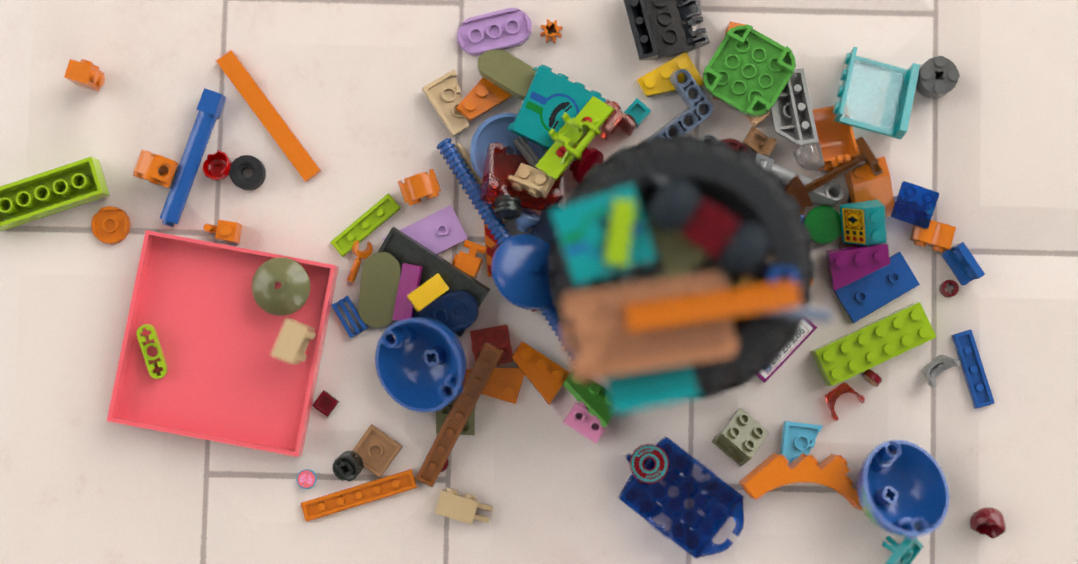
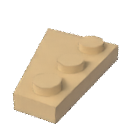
M455 69L422 88L452 137L469 128L468 119L456 110V107L462 101Z

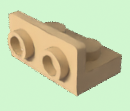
M523 163L520 164L514 176L509 175L508 177L514 189L528 191L531 196L536 198L539 196L546 198L555 182L553 178L541 170Z

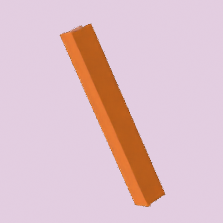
M792 279L625 304V326L628 332L799 307L802 306L800 302L799 285H795Z

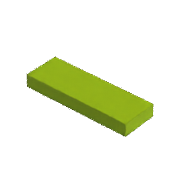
M614 198L605 263L627 266L636 201Z

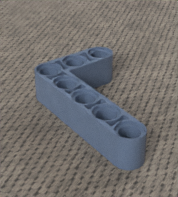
M687 70L674 71L670 76V82L688 108L649 138L656 136L671 138L668 134L671 127L675 128V135H686L712 114V104ZM679 73L684 76V81L681 84L677 81ZM690 89H693L695 92L693 99L688 97ZM701 104H703L706 107V111L703 115L699 112V106ZM686 116H689L691 119V122L688 126L684 124V118Z

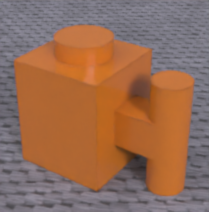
M218 219L217 226L205 224L203 229L209 233H215V239L220 241L239 243L242 224Z
M465 240L463 247L470 249L468 254L460 251L459 255L456 254L454 256L452 264L471 277L477 278L483 260L476 256L478 252L485 254L487 247Z

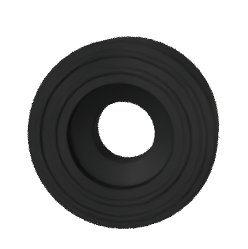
M243 155L232 162L229 175L231 181L237 187L251 191L263 184L266 178V169L263 163L256 157ZM245 168L252 169L253 174L250 178L243 176Z

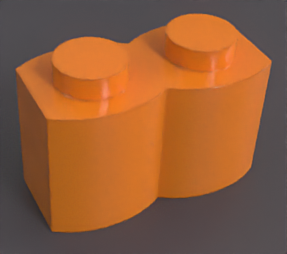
M917 217L915 218L910 241H913L915 246L925 247L928 245L933 247V251L944 253V250L947 251L951 248L956 227L927 218Z

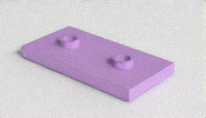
M451 205L400 230L437 255L468 240Z

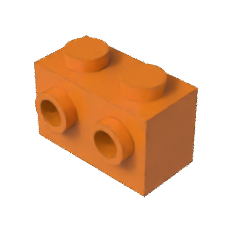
M81 59V62L69 60L64 78L78 86L99 91L105 82L104 73L99 70V67L84 59Z

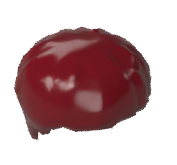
M984 507L974 512L970 518V528L980 535L986 534L993 539L1006 531L1003 514L998 509Z

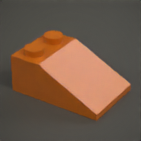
M885 156L877 158L878 164L883 173L875 176L867 164L860 168L856 167L844 174L852 203L878 199L885 205V217L896 215L891 177Z

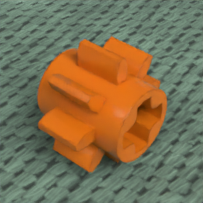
M547 20L545 26H540L544 30V32L540 33V37L545 36L546 43L553 41L556 44L557 37L562 38V34L558 32L562 31L563 27L557 26V20L554 23ZM554 29V33L552 32L551 35H549L548 31Z

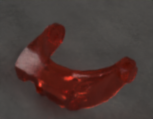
M845 382L825 395L826 403L831 411V418L834 421L839 420L834 406L836 400L842 394L851 393L862 404L865 403V398L862 395L860 396Z

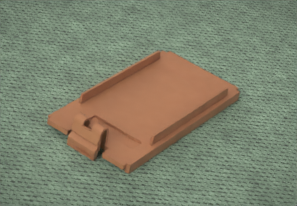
M720 271L565 294V298H561L564 320L573 319L574 323L571 325L561 324L565 353L578 352L579 354L570 356L573 378L578 377L579 381L734 357V353L737 352L738 342L737 337H734L731 317L628 332L625 326V304L728 289L727 279L724 278V275L720 276ZM569 335H571V341L575 340L576 342L570 343Z

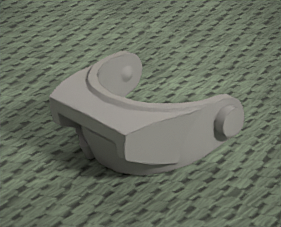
M939 355L925 366L921 372L929 381V386L935 388L937 386L934 382L935 378L948 368L959 367L960 361L946 355Z

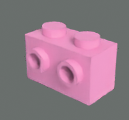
M575 402L563 423L597 443L605 430L600 425L601 421L595 415L592 416L588 412L589 408L583 402H580V404Z

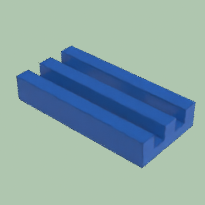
M348 295L331 305L350 338L368 329ZM346 301L362 326L360 329L344 304ZM338 306H341L355 332L351 331Z

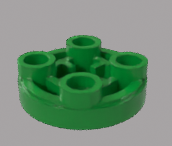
M817 206L811 209L804 218L803 225L808 226L814 243L828 244L836 240L841 233L840 214L832 207Z

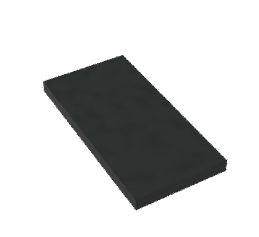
M395 227L391 228L378 252L392 254L401 265V269L403 263L422 266L419 286L439 273L449 287L442 295L457 290L466 291L476 299L480 307L490 291V288ZM466 329L453 333L461 337Z

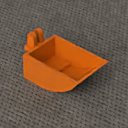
M845 104L842 117L849 118V114ZM834 106L812 110L819 140L818 143L812 144L818 171H832L854 160V157L859 155L852 126L834 121Z

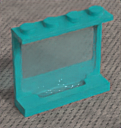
M853 47L844 59L846 69H843L840 77L843 83L837 91L839 101L835 103L833 114H835L834 121L901 140L908 130L920 64L913 63L908 70L856 56L858 47Z

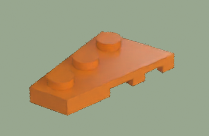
M482 78L456 107V110L469 121H473L498 104L506 102L512 95Z
M521 341L511 358L541 394L546 403L550 405L570 372Z

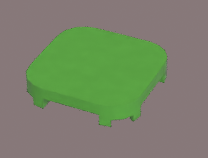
M747 24L731 28L726 33L722 43L709 64L705 67L703 84L712 96L750 117H761L772 109L792 77L796 66L795 57L788 46H782L754 30L753 26Z

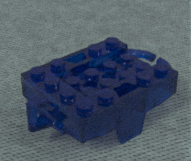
M664 436L656 445L663 449L668 456V472L661 479L666 484L663 486L659 482L644 483L635 478L633 473H631L618 498L695 559L726 551L733 544L731 540L727 538L721 544H715L712 540L729 517H733L736 522L732 533L737 537L740 535L744 526V496L672 440ZM631 453L625 455L628 462H630ZM647 458L643 464L646 469H651L654 467L655 462L652 458ZM694 464L702 469L701 474L704 476L709 475L697 481L691 476ZM676 486L678 494L676 496H669V488ZM689 498L693 499V506L691 508H685V500ZM698 509L704 512L703 516L697 513L699 511ZM661 513L666 515L670 519L667 530L665 525L662 523L661 525L658 524L653 518Z

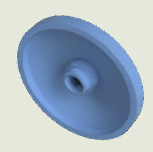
M514 113L497 114L483 121L475 130L470 143V160L478 177L491 187L502 190H514L508 177L509 175H515L521 163L530 166L514 144V140L520 136L507 131L509 124L513 123L517 117V114ZM526 140L541 160L545 155V149Z

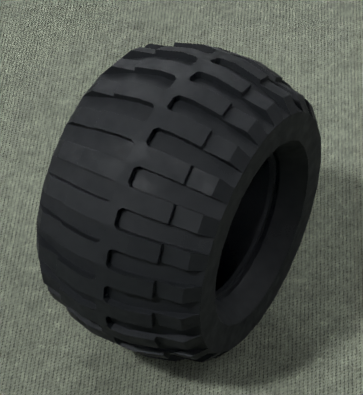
M692 134L675 135L673 138H660L656 136L628 148L624 146L610 155L601 164L595 165L586 174L582 182L571 191L564 205L566 206L633 184L643 217L645 218L649 216V209L659 193L653 186L642 181L649 169L663 178L667 177L670 180L680 179L686 181L695 188L700 199L704 198L740 221L739 225L751 223L761 227L770 239L769 250L760 266L748 276L736 275L734 288L765 284L767 268H796V273H799L800 302L803 307L810 306L812 294L809 291L811 281L815 278L814 259H811L810 245L813 241L808 226L803 225L800 216L801 207L793 195L789 196L781 184L783 180L771 169L769 171L765 170L757 163V157L744 150L736 151L728 147L725 141L712 138L702 140L694 138ZM556 227L554 228L548 255L550 293L560 324L566 323L571 325L574 323L573 319L564 320L561 298H565V294L621 286L622 283L619 271L612 273V278L600 281V278L591 280V285L581 288L579 284L574 286ZM779 276V281H785V277ZM753 313L746 317H731L734 337H737L738 342L737 352L734 353L732 358L691 364L695 385L699 389L700 397L697 398H710L725 391L740 388L753 380L762 371L769 369L779 359L781 352L787 345L793 343L800 329L802 319L762 313Z

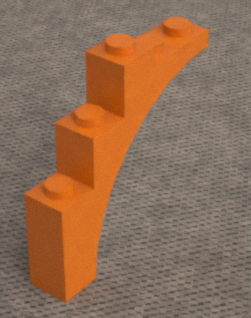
M772 453L738 482L748 496L755 500L768 491L782 485L797 482L821 484L839 493L855 509L863 510L857 491L852 486L853 481L846 475L850 471L846 466L848 463L841 455L830 454L819 464L813 455L802 453L789 464L784 455Z

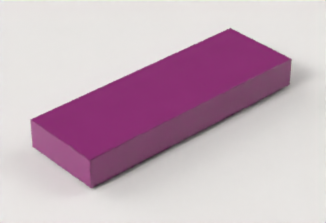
M402 264L392 320L401 321L414 317L415 308L406 296L419 287L422 266Z

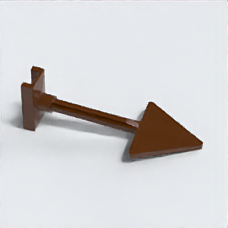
M861 136L855 140L860 154L854 157V160L807 185H803L800 177L795 175L784 189L789 196H794L800 207H809L813 205L808 195L809 192L856 167L860 168L867 164L875 176L883 173L878 164V159Z

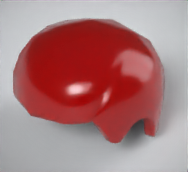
M217 150L214 154H208L203 163L202 170L207 178L220 181L229 175L232 163L226 153Z

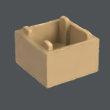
M286 318L271 356L290 364L304 362L307 357L304 353L310 339L313 340L316 336V333H314L315 328Z

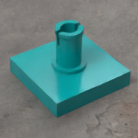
M887 536L885 539L891 545L883 541L882 546L893 554L885 564H911L924 546L917 538L912 540L904 538L899 544L891 536Z

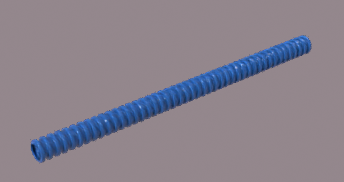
M451 138L441 141L436 148L440 149L439 153L443 154L444 160H447L446 164L450 165L449 169L453 170L452 173L456 175V180L459 179V185L462 184V189L466 190L465 194L469 195L468 199L472 200L471 203L475 205V210L478 209V215H481V219L485 220L484 224L488 225L487 229L492 231L491 235L495 236L494 240L498 241L497 245H501L505 240L512 237V234H509V230L505 229L506 225L502 224L503 220L494 215L493 204H490V200L486 199L487 195L483 194L484 190L480 189V184L476 183L477 179L473 178L474 174H471V170L467 169L468 165L464 164L465 160L460 158L461 154L457 153L458 149L454 148L455 144L451 143ZM552 302L546 307L539 309V311L542 310V316L545 315V320L549 322L548 325L552 326L551 330L555 331L554 335L559 337L558 341H561V346H564L561 324ZM574 352V353H568L567 355H568V357H569V356H575V355H579V354H578V352Z

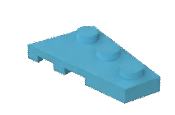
M783 421L780 455H784L789 464L802 453L809 455L811 448L815 445L818 432L821 431L823 425Z

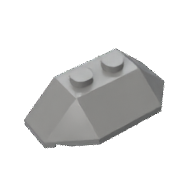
M804 68L796 69L770 111L775 133L798 146L818 143L819 140Z

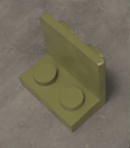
M739 408L726 427L711 442L741 467L752 459L769 432L743 409Z

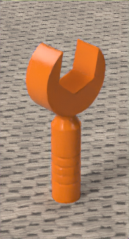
M358 240L353 243L352 251L357 258L354 260L347 278L350 282L354 283L361 259L368 258L372 254L373 246L369 241L367 249L363 251L358 249Z

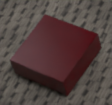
M323 390L312 406L328 417L340 401Z

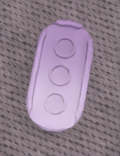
M507 8L474 16L462 23L457 32V40L462 50L470 55H481L492 49L503 50L519 46L526 42L531 34V20L525 12L517 8Z

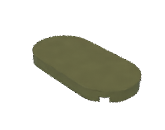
M499 49L488 50L482 53L478 59V71L483 78L512 96L524 100L536 73L533 71V67L510 53Z
M376 252L370 255L362 267L358 312L362 321L374 328L385 327L393 321L401 265L388 252Z

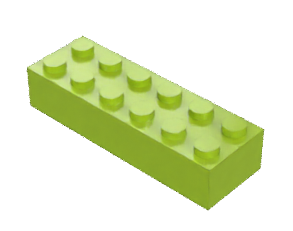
M88 157L0 186V231L2 232L110 196L99 160L94 157Z
M917 302L810 352L826 385L834 386L924 344L937 336L921 303Z

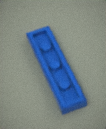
M972 330L951 335L974 409L994 404L995 402Z

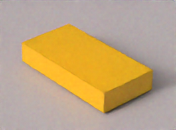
M437 273L406 297L418 312L446 292L449 287L439 273Z

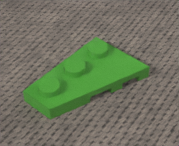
M571 371L563 384L564 387L578 401L583 402L589 408L588 412L592 416L595 415L601 421L600 425L605 429L613 416L609 391L591 379L578 381V377L573 378V372Z

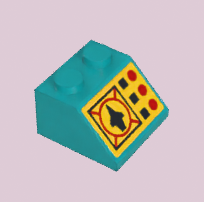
M878 199L839 205L843 243L867 246L887 243L885 205Z

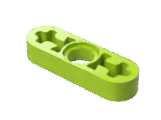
M144 324L138 328L137 338L150 376L154 379H160L167 374L168 366L155 327L151 324ZM144 328L147 331H151L149 339L150 341L154 339L155 342L148 343L147 345L144 344V342L148 341L146 335L142 336ZM149 346L157 348L158 353L156 356L151 357L148 355L147 348ZM159 357L160 360L157 361L158 367L163 368L160 372L161 375L153 371L156 368L155 362L150 363V361L156 360Z

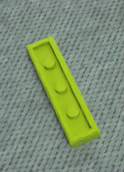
M388 193L330 243L344 257L352 250L353 243L356 240L360 244L399 211L401 207Z

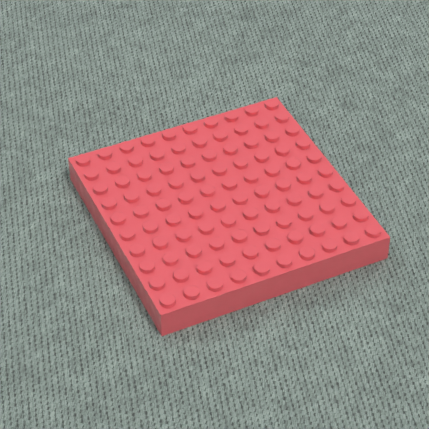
M146 230L107 421L295 457L302 456L339 267L332 264ZM279 257L292 259L302 265L308 273L311 285L309 297L302 308L295 313L285 316H277L265 312L258 306L252 294V280L257 269L266 261ZM280 282L275 285L276 289H280L282 286ZM286 318L315 328L314 333H316V336L313 340L310 339L304 353L307 357L300 364H290L271 356ZM144 324H151L155 327L168 366L167 374L160 379H154L150 376L137 338V330ZM146 328L142 332V336L146 335L148 339L147 342H144L145 345L155 342L154 339L150 341L149 335L151 331H147ZM149 346L147 353L149 356L154 357L157 355L158 350L154 346ZM159 357L156 360L150 361V363L155 362L156 368L153 371L161 375L160 372L163 368L158 367L157 361L160 360Z

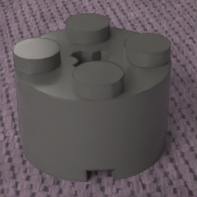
M944 56L930 58L920 66L916 90L926 98H940L944 96L958 82L960 74L956 65Z

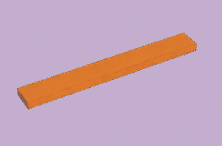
M230 50L216 60L304 181H309L321 172L320 168L234 52Z

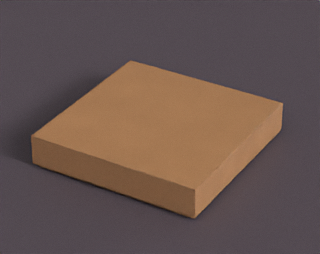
M371 424L352 451L360 455L363 460V467L381 478L403 446Z

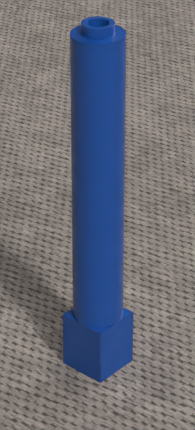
M206 88L203 90L196 109L198 110L197 117L160 215V219H163L162 223L173 227L174 224L178 225L216 119L220 118L227 99L223 94Z

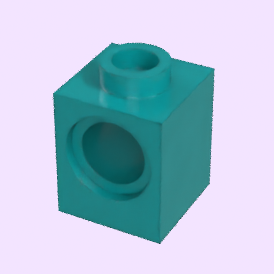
M636 98L624 111L623 117L634 127L638 128L650 115L651 110Z

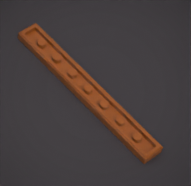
M487 342L485 343L463 385V392L456 398L415 477L416 480L433 487L495 369L503 350Z

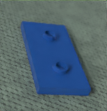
M898 252L890 257L889 265L834 291L852 323H855L920 284L901 252Z

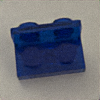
M903 181L898 195L894 197L891 217L923 229H928L939 193Z

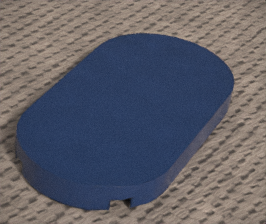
M457 290L439 296L418 312L415 309L413 318L419 317L434 320L445 325L452 332H456L470 327L476 321L479 314V306L476 299L470 293Z

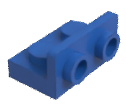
M964 242L954 245L950 250L941 254L962 286L985 275Z

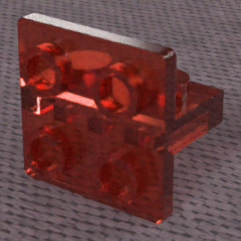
M607 100L605 103L614 108V111L601 127L603 130L600 136L607 140L618 127L628 136H631L637 126L635 119L631 115L623 113L621 107L616 102Z
M508 325L470 331L471 347L475 362L486 342L503 350L497 365L514 362L511 358L513 352Z

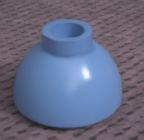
M520 207L521 216L515 219V222L517 223L518 230L527 232L528 229L533 228L539 222L540 216L533 210Z

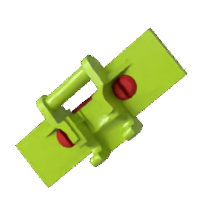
M593 96L575 118L571 119L565 112L562 115V119L565 122L562 128L557 133L554 129L548 132L555 143L536 164V168L557 180L574 158L579 159L581 153L593 138L601 133L599 128L611 115L614 108Z

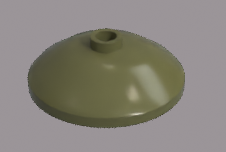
M279 257L266 261L257 269L252 280V294L256 303L261 309L272 315L285 316L295 313L306 303L310 294L311 285L308 273L302 265L289 258ZM280 282L282 285L280 289H276L275 287L276 283Z

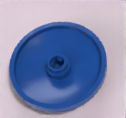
M519 234L508 238L496 249L491 266L492 276L499 292L513 305L527 310L541 309L553 302L550 293L548 259L551 246L536 236Z

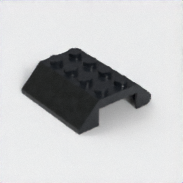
M623 0L639 61L659 60L690 52L709 44L708 35H703L707 32L706 28H699L695 31L692 29L693 26L704 21L703 17L700 16L702 13L698 0Z

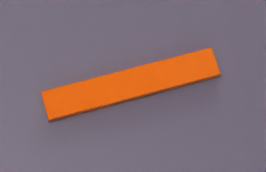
M409 469L302 502L301 506L307 522L417 488V483L413 470Z

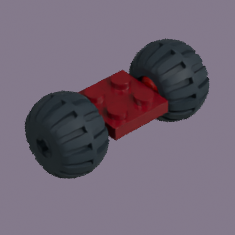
M680 179L667 181L649 209V218L652 223L665 232L674 233L682 229L679 234L682 238L715 258L720 254L721 263L730 273L738 276L752 274L760 266L769 250L770 239L761 227L751 223L739 225L740 221L704 198L698 204V193L688 182Z

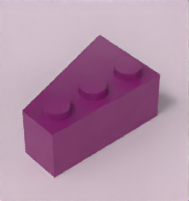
M886 243L826 250L830 288L833 291L890 264L889 249Z

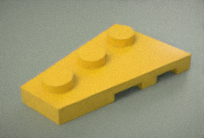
M687 52L682 53L636 80L645 97L676 91L670 82V76L676 70H687L699 86H704L703 79ZM681 73L677 75V81L680 84L684 81V76Z

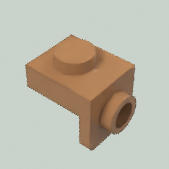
M751 127L742 143L755 153L769 156L773 152L777 140L769 138L756 127Z

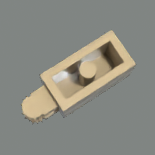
M447 487L446 490H441L435 514L471 525L474 519L489 523L490 519L487 516L475 513L477 507L485 511H492L493 506L479 502L476 499V495L470 493L461 495L457 493L458 490Z

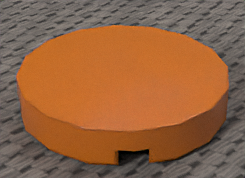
M113 206L103 207L98 210L91 222L94 236L106 244H116L126 239L131 227L130 218L126 212Z

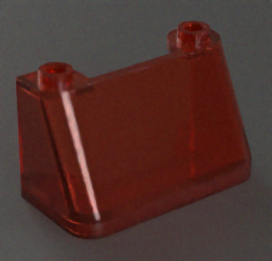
M490 143L487 148L480 199L484 202L495 204V198L500 195H510L512 198L518 196L521 198L520 208L539 211L553 210L564 197V172L555 180L546 198L541 196L538 198L533 197L528 191L514 189L508 179L509 175H515L521 163L530 166L526 159L521 155L506 153L507 148L501 143Z

